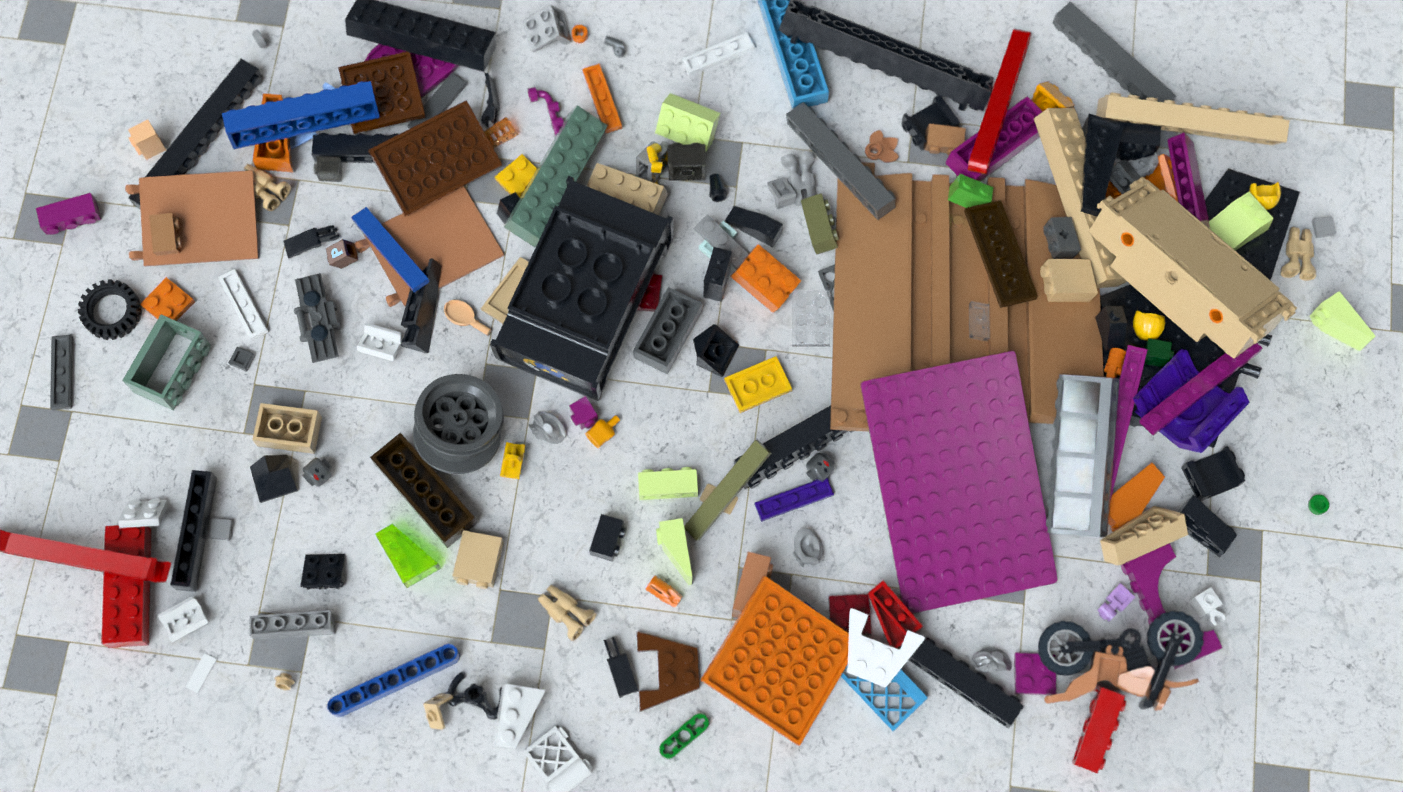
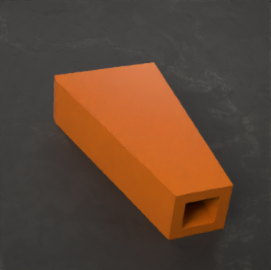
M1150 463L1112 494L1108 519L1112 532L1143 512L1165 478L1153 463Z

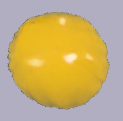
M1279 182L1274 185L1256 186V183L1250 185L1249 192L1266 210L1274 208L1281 197Z
M1136 311L1133 320L1135 334L1145 341H1148V338L1157 339L1165 327L1164 316Z

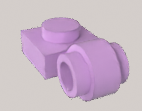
M1120 583L1106 597L1110 603L1104 602L1098 608L1099 616L1104 620L1110 621L1117 614L1114 610L1123 611L1135 596Z

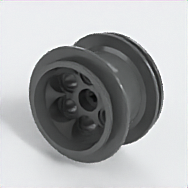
M466 374L446 375L431 382L422 391L414 410L413 441L421 458L431 467L450 474L470 473L488 464L499 448L504 421L503 409L497 393L483 380ZM478 420V421L481 422V423H480V424H477V423H474L473 421ZM435 425H441L443 427L436 428ZM471 436V437H473V438H475V439L469 440V439H467L466 437ZM447 439H453L455 441L448 442Z

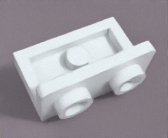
M366 323L364 335L357 345V351L394 361L401 348L402 333Z
M194 596L158 615L172 643L209 623L202 606Z

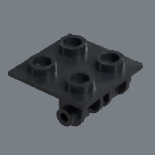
M345 554L305 555L300 587L307 590H321L322 586H324V589H328V586L329 588L336 589L343 587L342 572Z

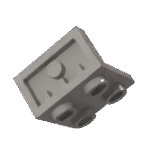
M551 4L523 21L532 52L539 50L554 40L565 45L571 42L563 11Z

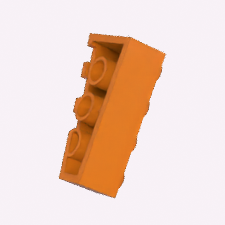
M263 93L262 104L269 101H281L283 97L282 95ZM284 138L255 145L253 154L255 167L259 170L293 172L290 139Z

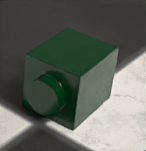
M1148 338L1145 345L1147 354L1144 364L1164 367L1173 358L1174 350H1171L1172 343Z

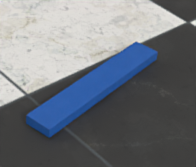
M367 207L351 217L352 221L413 292L429 283L426 275Z

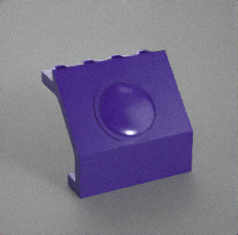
M1181 349L1133 397L1138 408L1135 413L1141 418L1199 374L1187 350ZM1216 386L1159 432L1178 448L1202 453L1250 402L1242 387H1236L1231 393H1226Z

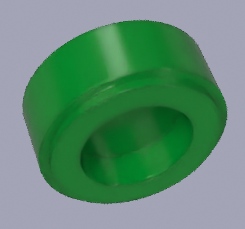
M1315 495L1308 501V508L1315 515L1324 514L1330 506L1328 499L1323 495Z

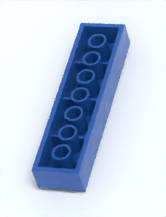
M362 81L350 86L343 85L332 90L325 89L313 94L306 93L295 98L287 97L281 101H269L262 105H250L244 109H232L222 113L225 131L233 149L380 118L371 81Z

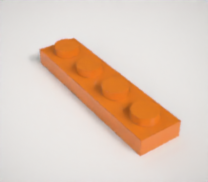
M600 64L583 68V75L599 119L607 125L604 133L622 129L621 121Z

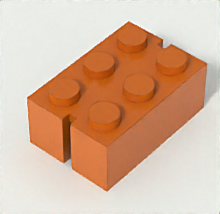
M759 244L750 251L730 276L772 313L781 307L789 297L788 295L801 282L797 276Z

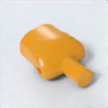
M616 415L608 422L600 419L585 435L596 448H599L615 435L613 427L620 422V419Z

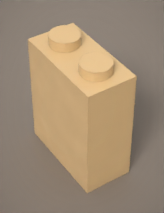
M1048 259L1041 267L1040 274L1044 281V292L1047 295L1048 302H1090L1098 294L1090 259Z
M463 530L452 575L454 580L457 581L456 583L461 585L472 583L481 589L493 587L504 543L501 537Z

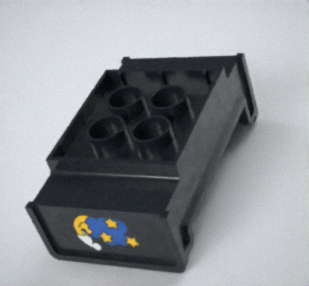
M568 176L566 180L567 188L559 205L554 207L508 305V314L496 340L492 339L490 347L495 358L501 362L599 401L607 383L609 372L662 256H666L674 240L673 217L667 216V218H664L574 181V177Z

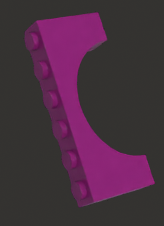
M1170 543L1121 565L1123 573L1128 575L1131 581L1130 587L1132 591L1137 593L1140 599L1139 605L1141 609L1146 611L1149 617V625L1158 616L1166 613L1160 601L1158 582L1165 565L1176 558ZM1175 623L1166 626L1172 633L1174 632ZM1178 625L1177 633L1180 634L1187 630L1182 626ZM1162 629L1160 638H1167L1168 634ZM1214 630L1203 632L1204 644L1201 652L1193 661L1187 664L1223 648ZM1188 632L1183 636L1184 640L1190 642V635ZM1160 641L1165 648L1167 641ZM1180 643V648L1184 652L1189 645ZM1184 664V665H1181V666H1173V667H1174V669L1176 670V669H1178V668H1180V667H1183V666H1185V665H1187V664Z

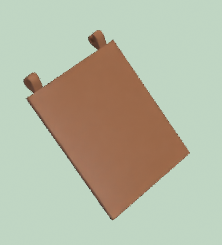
M253 170L139 178V185L125 186V191L129 195L140 193L143 251H130L129 258L131 260H143L144 267L258 259ZM173 213L180 221V229H177L178 236H181L182 239L180 253L157 256L153 253L149 215Z
M464 186L407 216H404L402 213L382 223V226L420 270L423 271L428 266L429 259L431 258L441 264L438 289L504 256ZM366 236V239L355 242L359 253L371 247L394 287L396 293L386 297L388 306L393 307L401 301L405 307L410 287Z

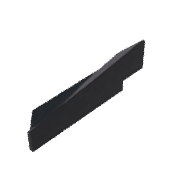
M433 258L429 259L428 266L422 271L429 279V283L416 292L410 289L401 321V326L407 328L401 346L423 353H429L441 273V264Z

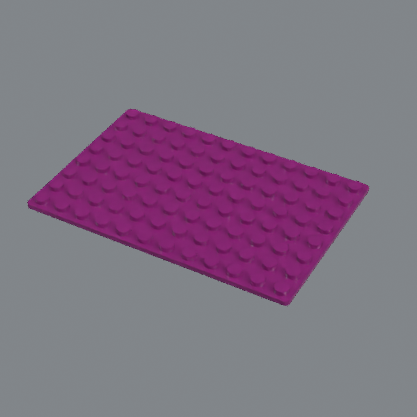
M1008 351L862 381L860 384L901 600L908 610L913 614L1056 583L1058 579L1050 536L1047 533L1046 514L1015 352Z

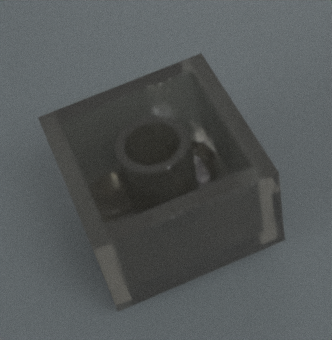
M674 143L668 145L669 181L705 180V144Z

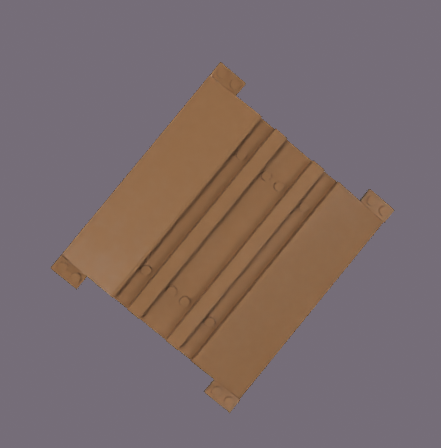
M861 162L864 166H868L872 171V175L876 179L879 178L883 182L884 187L888 191H892L896 197L895 209L879 220L837 178L836 231L839 240H836L838 248L835 249L830 430L869 432L860 386L862 381L1013 351L1016 354L1028 423H1054L1057 412L1055 401L1058 398L1056 384L1059 374L1104 377L1102 339L1095 319L1101 311L1100 288H1097L1098 294L1090 302H1048L1047 295L1044 292V281L1040 270L1048 259H1052V256L1048 250V242L1043 232V226L1052 217H1067L1055 184L1025 179L1023 186L1005 185V178L988 177L986 184L993 187L992 202L1002 201L1038 295L1037 300L1000 308L965 216V207L948 201L949 187L952 182H949V175L932 174L931 181L912 180V173L875 176V163ZM1080 253L1073 259H1081ZM1078 381L1075 394H1069L1068 412L1098 414L1101 384L1099 382ZM1068 417L1067 443L1096 444L1098 421L1096 419Z

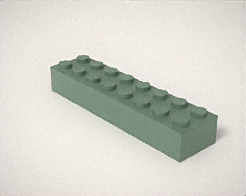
M578 105L569 113L505 223L504 228L533 247H536L554 207L559 205L567 188L566 180L568 176L574 177V181H577L606 130V124Z

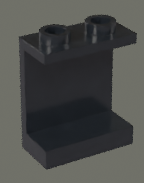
M937 95L933 98L931 105L909 117L905 113L901 126L905 132L910 134L913 144L922 151L927 142L925 134L929 124L959 127L960 121L944 99Z
M1228 446L1224 447L1220 452L1196 462L1193 460L1186 462L1181 467L1194 495L1200 501L1239 487L1245 482V474L1238 467L1233 451H1230Z

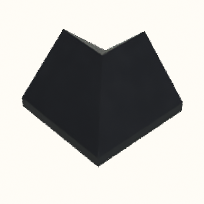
M713 324L693 339L697 356L696 365L723 377L739 344L720 327Z
M264 455L250 466L260 503L298 491L288 455Z

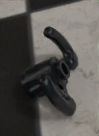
M460 672L449 685L447 694H452L453 698L447 701V703L451 706L466 703L483 709L488 719H497L502 687L499 689V703L493 709L486 700L487 694L482 686L471 684L470 687L466 688L465 692L455 695L458 684L465 678V674ZM476 693L480 694L478 698L476 697V699H473V696Z

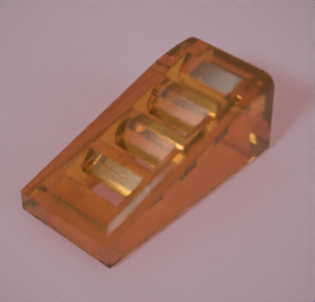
M507 117L484 131L493 149L519 135ZM499 130H500V131L502 132V134H503L501 137H500V135H499V133H498ZM492 134H494L495 137L497 138L495 141L493 140V138H492V136H491Z

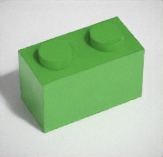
M959 174L949 187L948 201L965 208L992 202L993 187Z

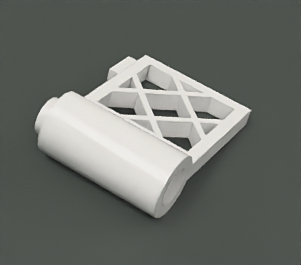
M556 726L523 752L553 792H570L592 774L590 770L593 767L586 758L581 760L566 739L569 736L562 727L557 729ZM556 733L559 737L558 747L547 746L548 739ZM536 748L543 749L542 760L533 759L530 753ZM547 749L558 750L556 761L545 760ZM561 751H570L573 755L567 762L559 761ZM545 763L556 764L555 772L547 777L543 772Z

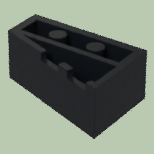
M1194 495L1178 511L1185 516L1188 535L1218 557L1227 551L1237 536L1230 526L1226 525Z

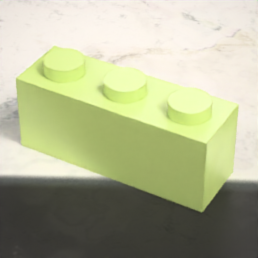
M684 467L681 470L673 471L671 468H665L654 472L652 469H646L638 473L640 500L698 497L697 469L692 470L691 467Z

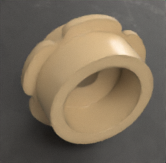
M281 673L280 676L275 677V686L281 690H290L292 684L295 683L292 676L286 673Z

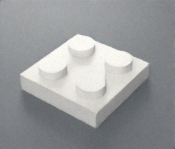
M152 499L150 501L133 500L127 502L118 520L119 528L159 526L168 508L167 500Z

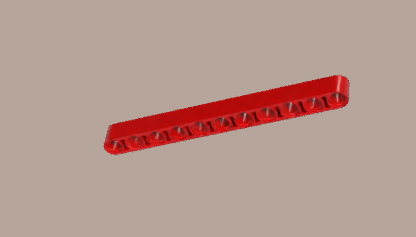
M1013 29L969 159L968 171L987 174L1029 47L1031 32L1019 29Z

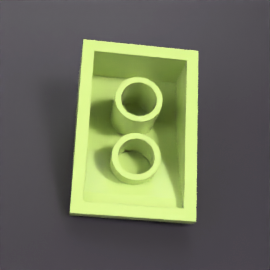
M1247 192L1210 220L1209 225L1212 232L1231 248L1237 250L1267 231L1274 218L1250 192Z
M1340 291L1323 301L1309 316L1312 323L1322 332L1358 351H1361L1376 337Z
M683 518L659 522V528H656L658 545L662 544V549L686 583L692 585V572Z

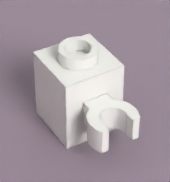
M1212 587L1189 601L1199 618L1208 615V621L1212 627L1217 625L1214 620L1215 617H1218L1221 622L1226 620L1225 615L1217 611L1222 602Z

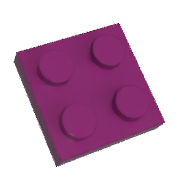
M1015 653V694L1056 695V673L1049 671L1043 665L1039 654Z

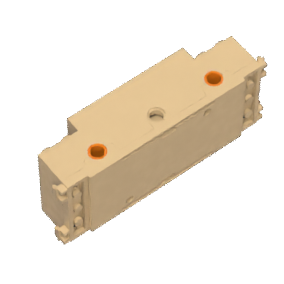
M1143 176L1130 184L1131 190L1116 199L1109 196L1097 204V208L1102 210L1088 232L1116 256L1110 267L1196 342L1208 336L1235 359L1274 330L1283 317L1287 321L1296 313L1297 307L1279 292V287L1164 190L1160 191Z

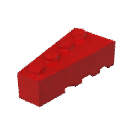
M1096 685L1094 691L1098 692V694L1090 702L1089 713H1091V716L1085 719L1082 730L1085 734L1084 737L1080 736L1072 763L1098 774L1099 769L1103 770L1106 762L1104 755L1106 750L1109 751L1112 746L1113 739H1111L1113 731L1116 732L1120 720L1117 718L1119 712L1124 711L1126 700H1124V695Z

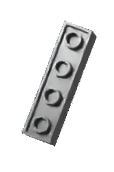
M331 610L249 616V636L254 640L335 634V615Z

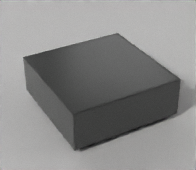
M236 347L228 363L247 372L255 354Z

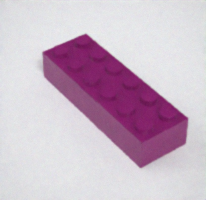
M1028 96L1007 111L987 174L968 171L969 159L978 132L951 151L945 164L957 176L962 174L981 182L1040 138L1034 118L1043 111Z

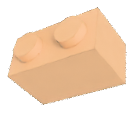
M148 119L128 129L131 135L128 137L138 155L143 154L146 160L166 150Z

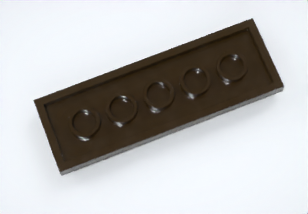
M999 200L965 208V216L999 307L1002 308L1037 300V292L1002 201Z

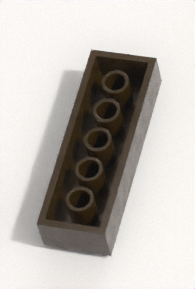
M401 432L370 457L374 465L446 548L462 537L463 530L469 531L477 524L472 513L429 464L421 458Z

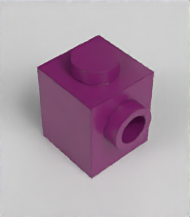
M586 396L569 405L570 412L572 413L570 418L575 426H580L581 430L593 427L598 421L597 413Z

